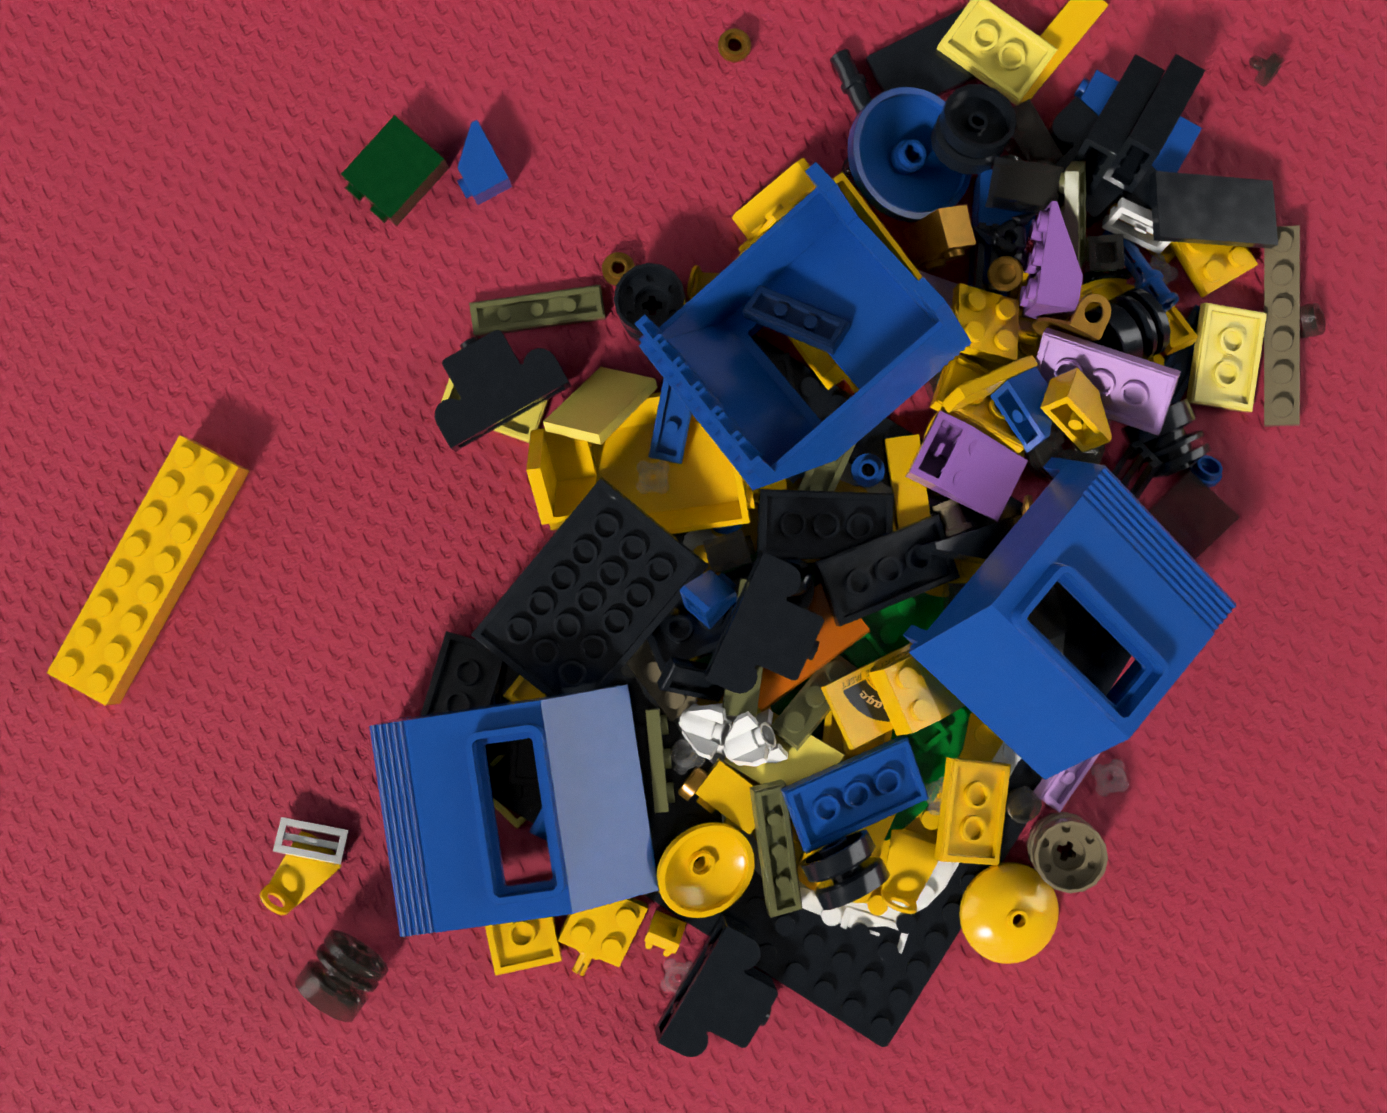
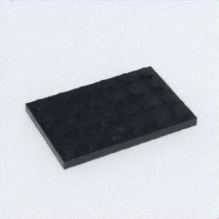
M601 477L472 632L471 636L547 697L605 688L682 597L679 590L685 584L702 575L708 568V564Z

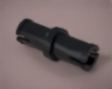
M845 49L834 54L830 58V62L833 64L842 82L840 88L843 94L848 95L858 115L860 110L872 98L865 86L867 80L864 74L859 73L850 55V51Z

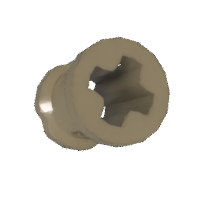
M952 499L932 507L933 511L939 514L946 537L973 527L971 522L966 521L960 504Z

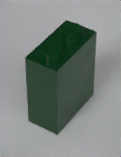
M394 115L341 175L348 183L345 189L359 202L365 198L373 205L369 210L380 221L385 223L389 219L395 226H398L449 167L442 156Z

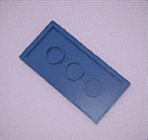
M905 735L781 788L802 849L806 854L929 799L909 739Z

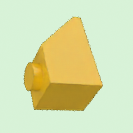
M1077 367L1050 379L1040 408L1082 452L1111 442L1112 435L1099 390Z

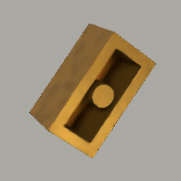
M967 205L939 208L903 230L912 264L915 268L926 267L927 271H934L947 266L946 261L956 260L965 256L964 251L976 245Z

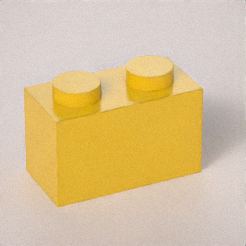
M718 758L709 770L703 783L695 792L699 796L696 802L710 813H713L715 809L726 817L723 822L733 826L740 832L744 830L750 835L755 828L749 787L756 785L725 763L721 758Z

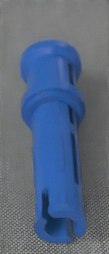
M1105 230L1102 236L1108 241L1120 261L1134 278L1135 288L1143 289L1153 295L1162 305L1165 312L1175 306L1179 301V296L1174 292L1171 293L1162 280L1164 276L1161 271L1151 268L1134 242Z

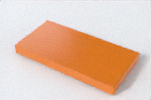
M821 583L815 586L814 599L809 610L817 613L824 619V623L816 638L819 641L818 650L812 660H806L797 680L788 679L763 667L758 708L761 712L870 632L869 627L862 618L840 627L836 626Z

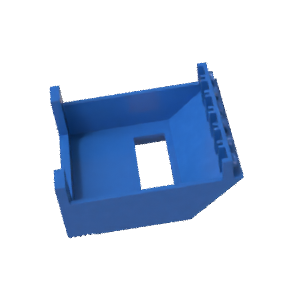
M817 162L805 171L816 188L663 325L658 327L646 315L642 316L635 323L643 334L639 338L641 350L752 490L836 461L940 372L945 365H948L949 361L953 360L955 356H958L961 351H964L971 344V340L946 300L924 277L918 281L858 217L838 185ZM759 285L850 321V330L835 354H828L859 390L823 422L751 338L763 325L744 318L742 311Z
M1051 457L1043 467L1054 479L930 628L926 631L911 625L903 634L912 643L909 653L1044 780L1128 740L1215 634V630L1219 628L1223 620L1228 618V614L1236 607V603L1105 465ZM1057 581L1135 658L1134 662L1106 696L1027 619L1029 614Z
M628 684L422 716H407L369 726L400 937L575 914L659 890ZM530 738L533 742L553 878L550 880L507 885L504 876L485 746L487 744Z

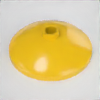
M719 822L699 824L678 835L664 851L657 868L659 893L667 906L685 917L704 918L718 914L733 905L746 891L753 876L755 858L749 841L738 829Z
M999 863V865H993L981 871L967 886L960 904V924L966 940L980 955L998 963H1018L1035 956L1049 943L1058 923L1059 906L1053 887L1044 882L1035 869L1021 863ZM1021 914L1020 922L1013 924L1014 916Z

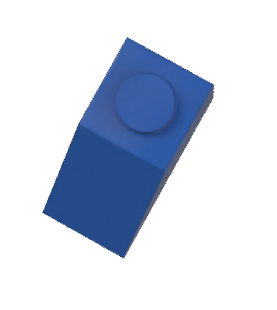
M475 120L470 125L457 167L463 178L457 180L466 199L473 196L477 205L511 188L512 185L478 120Z
M1037 367L1008 379L990 395L1027 453L1032 451L1051 434L1052 420L1040 408L1048 384Z
M712 570L706 571L679 590L685 608L709 629L718 622L737 599L734 582L723 573L717 576Z

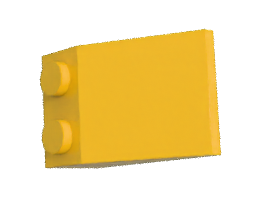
M911 654L869 672L897 736L915 733L965 706Z

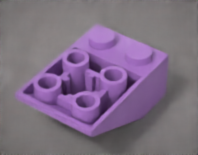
M1051 201L1043 211L1040 210L1037 220L1033 219L1031 222L1029 240H1033L1032 253L1028 252L1025 258L1024 273H1028L1027 286H1022L1019 306H1023L1022 317L1033 319L1047 317L1065 321L1074 313L1079 303L1083 274L1058 202Z
M940 410L935 416L905 477L998 522L1028 460L975 427Z

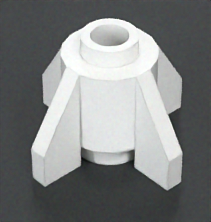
M722 703L709 705L693 704L689 709L686 708L682 712L679 726L682 728V735L699 756L711 760L715 752L726 756L724 752L725 737L737 716L726 715L725 708H722Z
M770 709L757 714L756 718L749 711L736 717L725 737L724 744L725 755L731 762L738 766L757 767L763 763H779L788 759L789 753L779 743L776 744V736L770 726L773 719V712Z

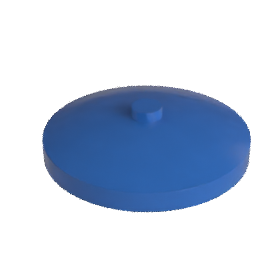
M899 87L876 96L860 110L851 126L848 138V162L858 189L878 211L893 219L904 222L916 223L939 208L955 206L965 194L972 174H962L951 170L938 159L933 151L931 133L938 116L941 114L945 101L926 90L914 87Z

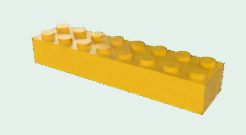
M179 435L49 667L47 674L105 706L121 703L247 477L249 470L200 443Z

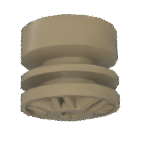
M1065 811L1049 813L1039 819L1030 830L1027 841L1028 857L1044 882L1055 890L1066 893L1083 892L1096 885L1104 875L1108 862L1106 844L1099 833L1080 816ZM1059 844L1062 846L1068 844L1071 850L1060 853L1057 847Z

